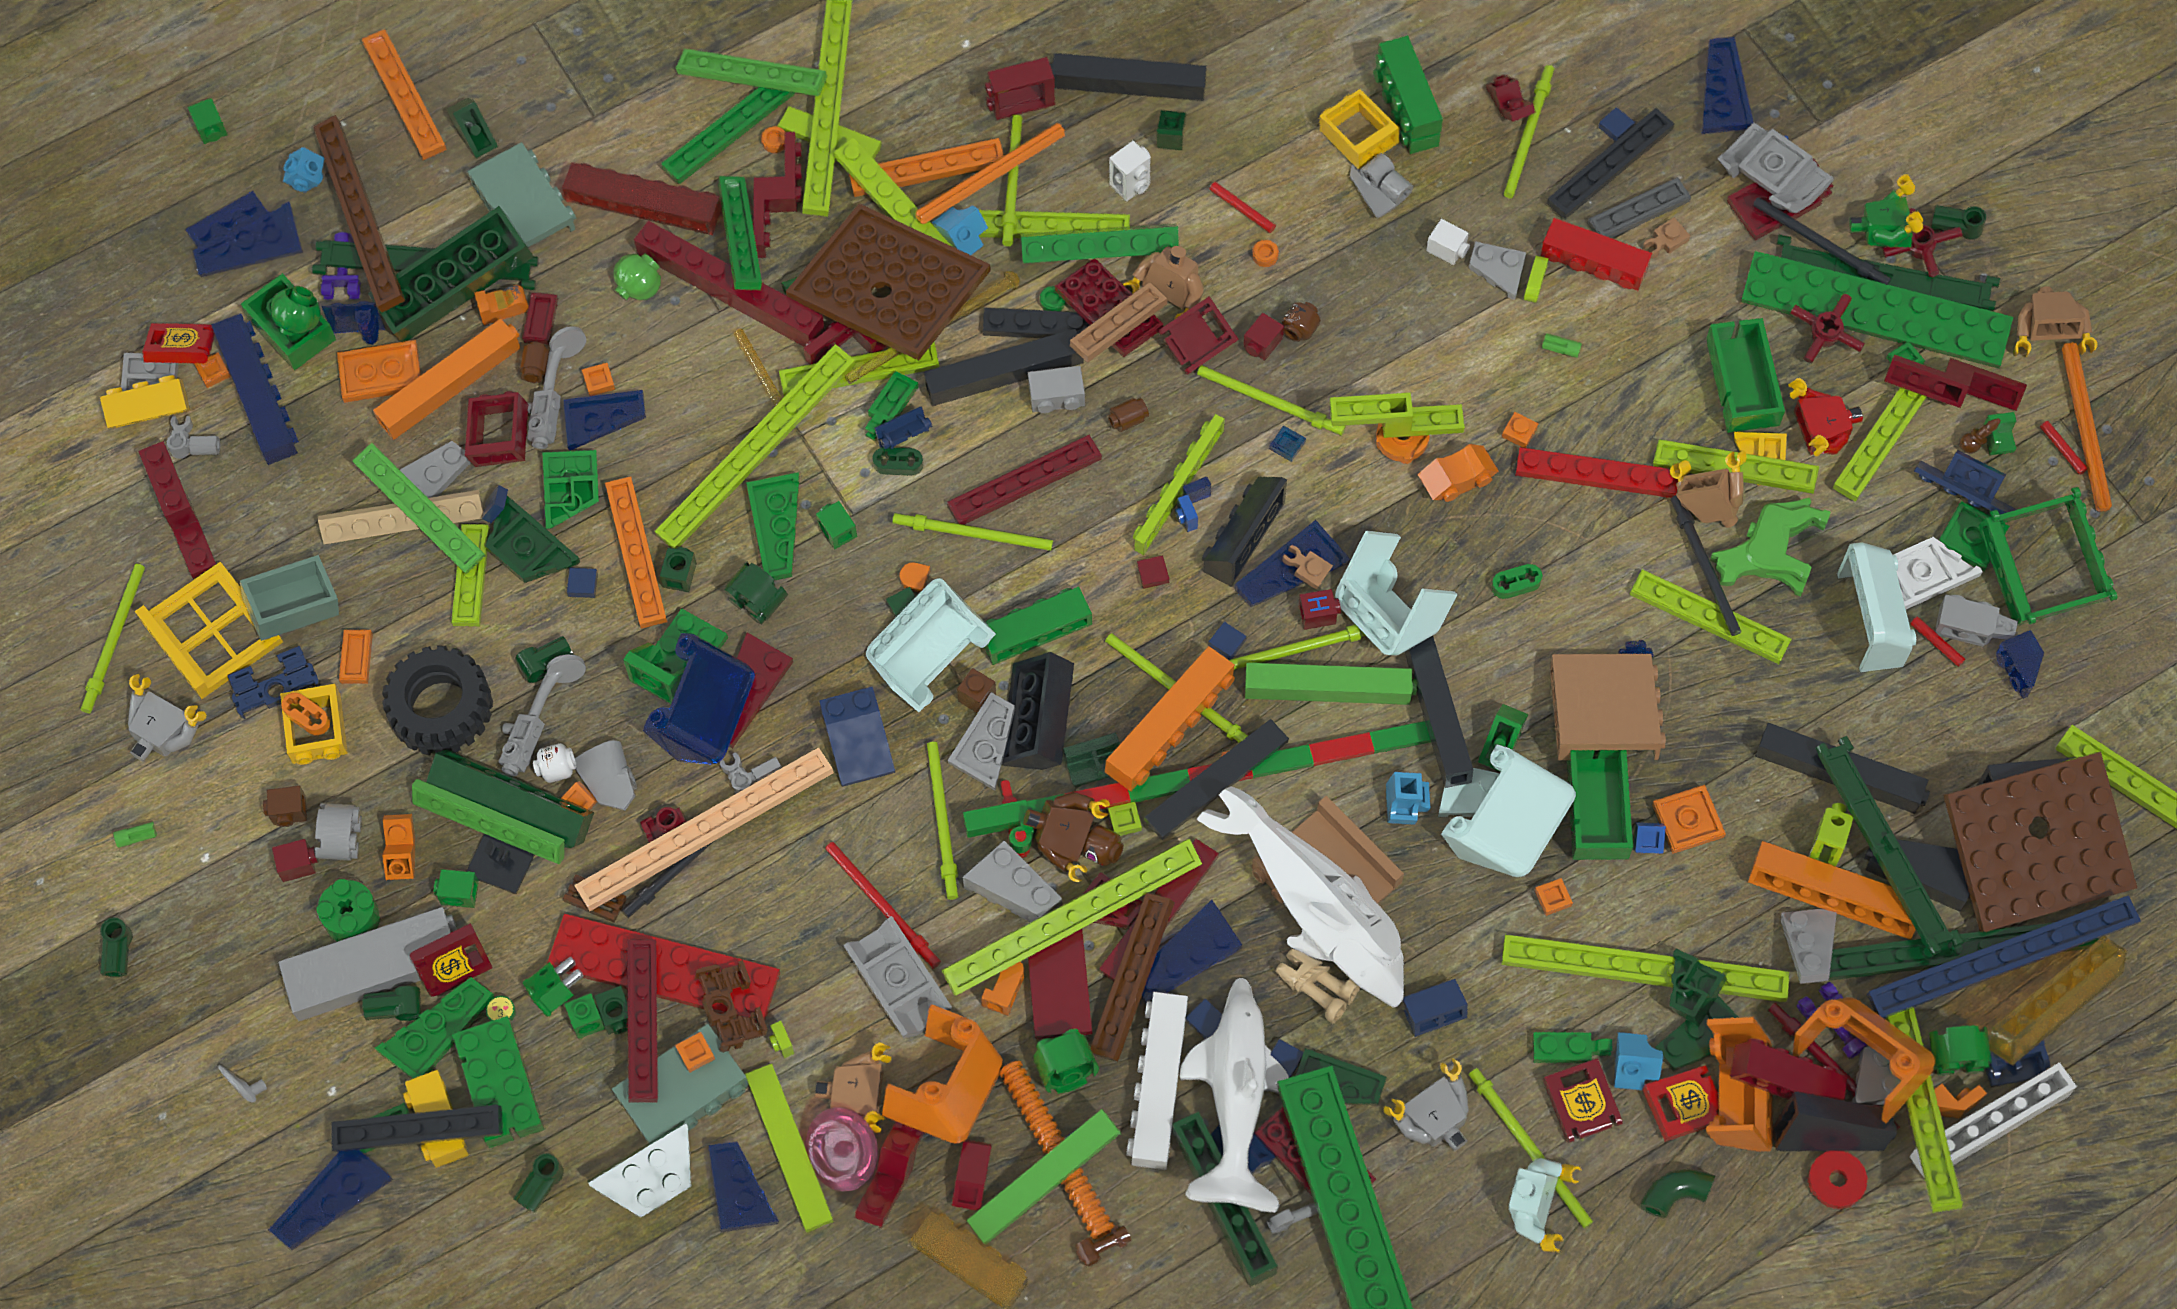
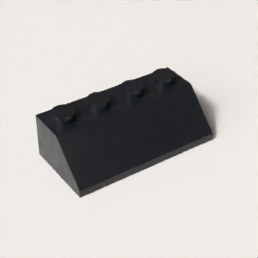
M1257 477L1253 485L1250 483L1247 485L1242 495L1243 501L1240 505L1236 504L1229 515L1230 521L1226 526L1222 525L1215 537L1217 541L1214 546H1208L1202 556L1204 573L1232 587L1284 506L1287 479L1283 477Z
M1048 652L1013 663L1008 702L1015 706V711L1002 761L1003 766L1044 770L1062 765L1073 681V662L1053 652Z

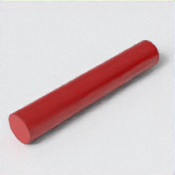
M2046 421L2040 426L2041 430L2079 475L2083 474L2088 468L2052 424Z
M1918 616L1910 623L1911 626L1956 666L1960 667L1966 659Z

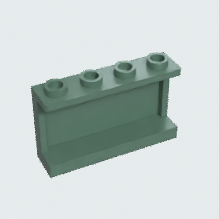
M521 142L468 171L474 189L488 210L492 211L500 206L526 245L530 247L565 227H568L570 232L576 230L573 222L576 216L569 205L565 207L562 203L564 199L556 186L552 188L550 185L551 179L547 171L537 166L538 159L532 149L527 151Z
M706 1024L686 1039L701 1032L715 1060L689 1073L676 1046L659 1056L657 1103L628 1102V1078L612 1088L615 1097L621 1106L623 1105L648 1143L682 1122L686 1123L688 1131H690L698 1124L699 1119L706 1114L708 1116L715 1114L721 1109V1104L730 1098L736 1099L746 1091V1087L749 1085L746 1076L729 1052L719 1051L721 1041L709 1024Z

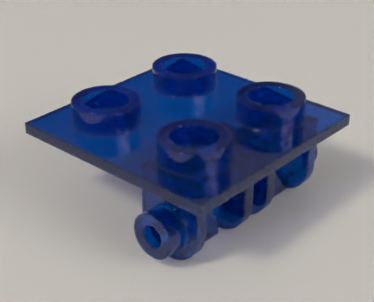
M360 301L356 304L333 303L329 306H322L327 322L331 325L334 334L360 332L363 335L364 342L373 345L379 339V330H385L375 302Z

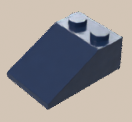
M873 686L819 700L842 787L895 773Z

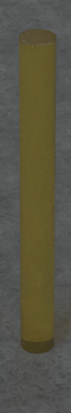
M736 330L734 336L772 403L776 406L782 400L780 393L744 330Z

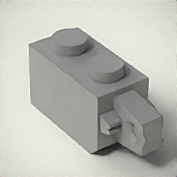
M1945 595L1939 608L1935 632L1942 637L1983 647L1990 642L1991 638L2012 640L2016 633L2017 621L2000 615V608L1994 607L1988 602H1974L1966 600L1960 595Z

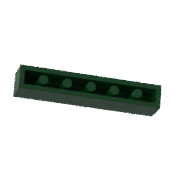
M447 749L435 754L426 783L560 837L565 840V848H573L584 843L594 815L593 811Z
M1199 1111L1172 1124V1134L1195 1180L1208 1174L1220 1164L1222 1156ZM1207 1202L1249 1286L1252 1287L1277 1275L1278 1265L1248 1207L1230 1202Z

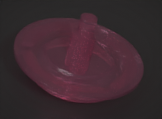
M834 1107L818 1114L810 1124L806 1135L805 1147L816 1177L823 1184L837 1191H851L863 1186L872 1176L878 1157L876 1139L867 1121L851 1109Z

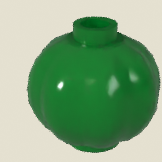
M302 286L290 287L281 290L272 299L270 306L272 318L283 334L288 336L303 334L313 330L318 325L321 318L319 302L309 289Z

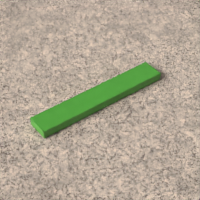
M684 49L676 66L677 73L682 75L815 96L820 95L827 79V73L824 70Z
M373 443L367 446L352 461L465 574L486 556Z
M416 779L412 784V804L554 863L560 864L564 859L565 840L419 779Z
M1101 1109L971 1216L967 1222L984 1244L989 1243L1120 1135L1121 1132L1105 1111Z

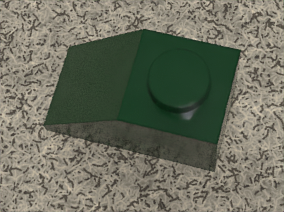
M468 97L446 109L457 132L475 158L498 147L474 100Z

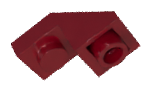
M1505 74L1493 78V82L1486 84V89L1503 118L1514 122L1536 113L1534 104L1523 99L1517 79Z
M971 1140L963 1141L952 1200L953 1207L976 1211L981 1209L992 1144Z

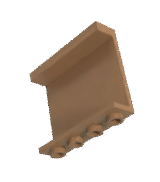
M1327 796L1318 802L1317 811L1292 832L1333 861L1351 878L1354 876L1359 877L1377 904L1403 881L1404 873ZM1258 856L1254 857L1252 860V874L1260 883L1266 882L1271 887V893L1275 899L1283 903L1284 901L1271 880L1262 859Z

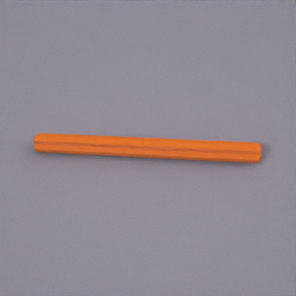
M1059 123L1054 124L915 212L917 220L921 224H925L1064 137V128Z
M2074 342L2065 343L2062 347V353L2095 507L2098 512L2108 511L2112 503L2078 346Z

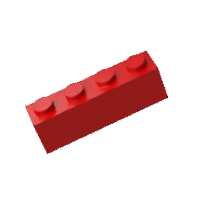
M1553 218L1543 241L1540 256L1549 258L1551 262H1559L1570 266L1575 271L1587 272L1600 280H1609L1617 283L1625 289L1639 291L1649 267L1652 253Z

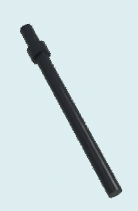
M1757 197L1753 203L1755 208L1857 269L1858 274L1866 279L1870 277L1876 282L1889 285L1892 278L1875 269V265L1867 260L1862 261L1763 199Z
M1673 496L1670 500L1677 514V523L1680 529L1685 531L1731 635L1736 636L1741 633L1740 626L1694 527L1695 520L1691 512L1681 505L1677 496Z
M713 842L672 864L649 886L646 887L644 885L636 892L637 896L621 910L627 918H630L644 904L648 905L656 898V893Z

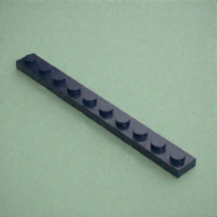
M2128 895L1871 990L1867 993L1874 1012L1882 1018H1886L2134 926L2141 920Z

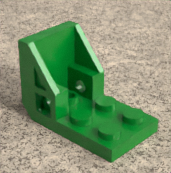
M681 608L656 645L648 642L630 650L624 657L623 661L629 680L677 707L685 701L728 639L727 633Z

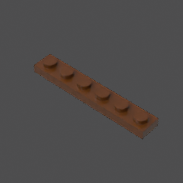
M1149 893L1145 894L1091 1045L1094 1056L1116 1062L1120 1058L1175 903L1169 898Z

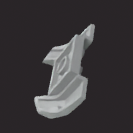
M1753 123L1718 158L1733 179L1742 172L1773 194L1769 199L1774 207L1779 210H1788L1791 213H1797L1811 205L1834 180L1832 176L1817 167V163L1813 161V157L1774 129L1767 132L1756 123Z

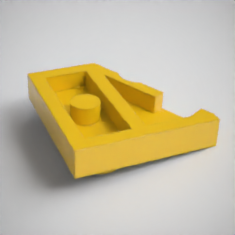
M1734 432V441L1740 452L1744 451L1746 454L1780 460L1786 459L1787 434Z

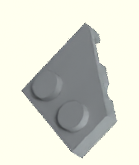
M1475 241L1469 269L1478 276H1483L1493 287L1498 286L1508 293L1507 297L1515 300L1526 252Z
M124 353L121 381L122 391L133 389V384L148 381L149 385L159 383V378L174 375L175 379H177L179 363H144L143 353Z
M1864 1047L1860 1052L1858 1063L1860 1069L1856 1075L1855 1084H1857L1852 1103L1867 1106L1884 1104L1885 1098L1901 1081L1891 1072L1888 1059L1873 1048Z

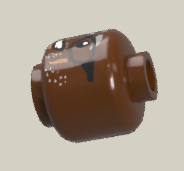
M1296 302L1291 305L1282 318L1284 334L1296 342L1300 340L1306 341L1311 338L1321 321L1317 313L1318 309L1309 302Z

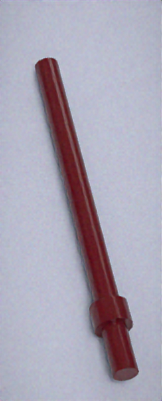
M1776 1002L1768 1009L1784 1026L1782 1029L1790 1037L1792 1035L1795 1037V1033L1802 1027V1024L1795 1017L1791 1018ZM1813 1041L1806 1049L1823 1066L1833 1067L1837 1070V1073L1847 1076L1846 1089L1855 1097L1857 1088L1855 1081ZM1871 1105L1872 1107L1881 1108L1879 1105Z

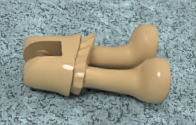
M1292 948L1286 956L1299 969L1295 971L1288 965L1280 963L1275 970L1276 973L1292 990L1303 991L1319 1003L1326 1011V1019L1334 1024L1344 1014L1347 1004L1350 1005L1361 987L1351 979L1347 982L1337 979L1328 973L1330 967L1322 966V961ZM1318 981L1326 988L1331 990L1333 993H1335L1339 998H1334L1330 996L1322 989L1317 987L1314 983Z

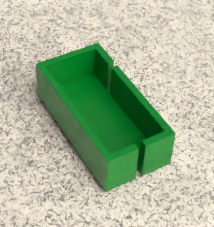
M1409 36L1379 43L1378 54L1375 55L1376 68L1373 70L1376 82L1382 85L1383 100L1385 104H1389L1391 107L1392 121L1396 125L1398 124L1401 144L1407 146L1409 154L1439 147L1443 118Z
M1763 318L1739 321L1735 338L1733 339L1731 337L1735 328L1734 321L1711 324L1706 342L1721 407H1724L1723 415L1727 433L1780 426L1785 409Z
M1571 750L1570 758L1567 760L1568 783L1572 785L1576 792L1575 799L1570 806L1571 831H1573L1571 835L1573 860H1629L1633 849L1627 750H1598L1597 759H1592L1595 750Z
M505 1016L452 1034L459 1058L463 1062L461 1065L474 1107L502 1106L503 1135L483 1137L487 1146L493 1148L514 1141L513 1134L509 1130L515 1128L520 1138L545 1130L510 1018Z

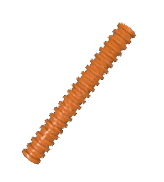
M1021 1061L1010 1062L1001 1069L999 1075L1005 1078L1003 1080L1004 1084L1009 1085L1008 1091L1013 1093V1100H1017V1107L1022 1108L1021 1114L1026 1115L1025 1121L1030 1123V1130L1035 1131L1034 1137L1039 1138L1038 1144L1043 1146V1153L1048 1154L1064 1141L1065 1137H1061V1130L1056 1129L1057 1123L1052 1122L1053 1116L1048 1114V1107L1043 1106L1044 1100L1039 1099L1040 1093L1035 1091L1036 1086L1030 1083L1031 1077L1026 1076L1027 1070L1022 1068L1023 1063ZM1078 1168L1061 1182V1185H1065V1192L1070 1193L1068 1195L1069 1199L1074 1200L1073 1206L1078 1208V1215L1083 1216L1082 1222L1084 1224L1087 1223L1086 1229L1092 1232L1091 1238L1100 1239L1108 1235L1115 1226L1113 1222L1109 1223L1110 1217L1104 1214L1105 1208L1100 1207L1101 1201L1095 1198L1097 1196L1096 1192L1091 1191L1092 1185L1087 1183V1176L1082 1175L1083 1169Z

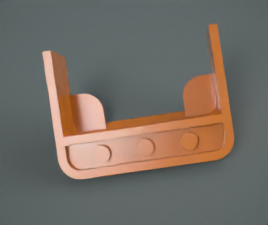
M1852 997L1824 1002L1795 1033L1792 1054L1795 1057H1799L1826 1027H1843L1888 1059L1891 1072L1902 1081L1885 1098L1882 1121L1885 1123L1893 1117L1931 1075L1934 1069L1935 1059L1929 1050Z
M931 1004L925 1036L964 1052L947 1085L928 1081L920 1085L916 1094L888 1084L882 1116L950 1143H960L966 1140L999 1077L1003 1060L975 1021Z
M1754 1017L1707 1019V1025L1714 1033V1038L1710 1039L1711 1055L1716 1056L1719 1062V1115H1716L1714 1121H1710L1709 1126H1706V1132L1717 1145L1758 1152L1771 1151L1773 1144V1094L1730 1078L1735 1045L1747 1042L1748 1039L1753 1038L1764 1041L1766 1046L1772 1048L1771 1041Z

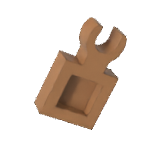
M1672 218L1654 230V238L1646 240L1642 249L1645 250L1648 247H1653L1655 249L1651 252V259L1659 255L1662 249H1665L1670 254L1690 240V235L1675 218Z
M1291 545L1288 550L1294 553L1295 558L1290 559L1284 555L1282 561L1288 566L1297 567L1298 569L1294 575L1317 590L1333 565L1312 551L1305 557L1296 546Z

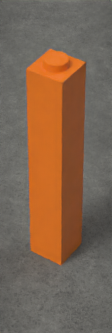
M500 318L375 408L373 412L377 422L395 440L520 349L517 339L520 337L518 331L512 324L507 326Z

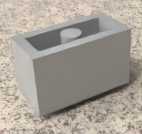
M1081 366L1028 372L1032 412L1049 413L1057 409L1074 410L1085 406Z

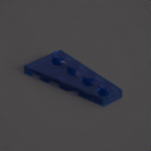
M1735 37L1709 39L1702 134L1746 130L1754 122Z
M1315 520L1238 581L1234 588L1252 608L1304 584V581L1294 575L1298 568L1288 566L1282 561L1284 555L1290 559L1295 558L1294 553L1288 550L1291 545L1296 546L1305 557L1312 551L1333 565L1329 572L1350 563L1351 559Z
M1212 899L1156 954L1141 996L1145 1004H1147V1001H1153L1154 992L1167 993L1242 948V943Z
M360 1150L338 1152L268 1231L292 1251L393 1179Z

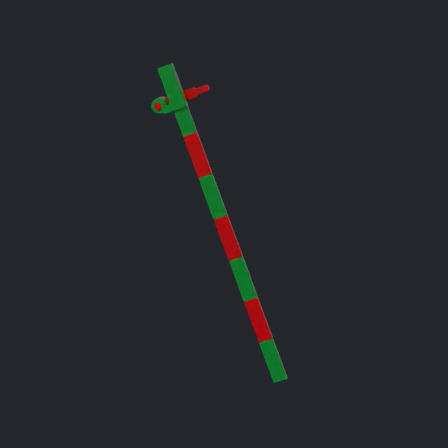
M1422 721L1278 750L1239 781L1431 743L1426 723ZM1212 764L1149 776L1143 785L1139 786L1137 784L1132 791H1129L1120 783H1114L1075 792L1094 798L1095 802L1102 799L1109 801L1110 805L1108 807L1099 805V809L1175 794ZM1004 780L1001 782L1003 795L1001 805L963 812L967 838L1008 830L1009 846L1021 858H1024L1030 852L1034 835L1033 827L1023 824L1026 811L1031 809L1042 812L1046 800H1054L1056 797L1065 794L1030 801H1017L1013 797L1010 782Z

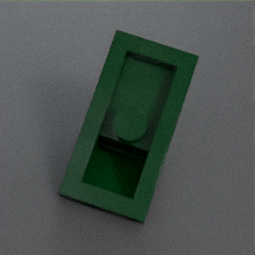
M1161 110L1157 127V148L1169 150L1183 149L1187 112Z

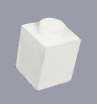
M1441 219L1428 238L1427 252L1454 265L1459 257L1463 258L1470 245L1467 243L1469 233Z

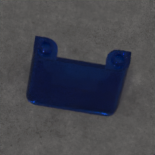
M681 633L675 652L681 660L688 661L670 708L661 707L652 711L647 718L643 732L677 761L709 765L716 764L727 753L754 682L755 673L748 664L694 634Z

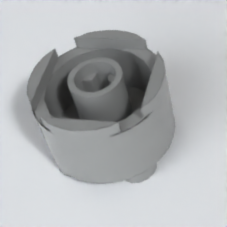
M320 803L321 809H318L315 839L320 842V847H315L316 859L347 861L358 859L359 842H357V834L355 832H361L362 816H360V807L349 804Z

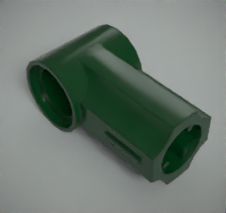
M1935 205L1931 228L1949 230L1960 227L1964 238L1974 240L1979 238L1983 232L1986 213L1977 206H1971L1964 210Z
M561 636L539 648L529 647L522 650L516 655L515 661L528 683H536L544 678L547 672V665L551 660L562 655L574 654L564 636Z
M109 918L104 921L100 929L101 936L103 937L100 974L109 977L126 976L129 944L132 942L133 932L121 919ZM122 928V933L119 937L111 938L114 930Z
M402 986L396 988L395 992L364 994L362 1000L364 1018L366 1020L395 1018L400 1021L417 1020L421 1014L420 988Z
M549 1153L539 1155L533 1163L532 1171L513 1200L529 1211L536 1213L554 1184L558 1183L564 1175V1168L559 1160ZM554 1163V1171L549 1175H543V1167L546 1164Z

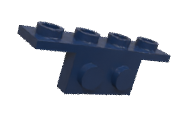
M1959 450L1956 451L1946 472L1923 461H1920L1914 471L1919 474L1922 480L1929 483L1936 482L1944 486L1943 489L1952 495L1960 494L1964 496L1975 507H1985L1991 511L1997 510L1999 515L2018 510L1994 498L2006 474Z

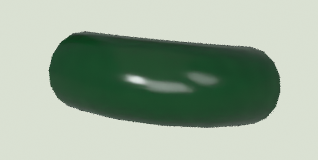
M1689 1168L1670 1171L1651 1184L1642 1198L1640 1208L1653 1216L1666 1218L1673 1204L1680 1199L1692 1198L1705 1203L1715 1175Z

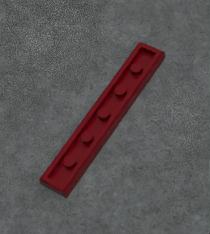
M1089 434L947 501V506L957 524L965 525L1102 460V455Z
M1195 839L1192 844L1202 864L1160 886L1154 894L1169 898L1175 902L1167 926L1219 857L1218 852L1198 839ZM1136 920L1099 968V972L1113 982L1115 981Z
M628 939V1102L657 1103L656 940Z

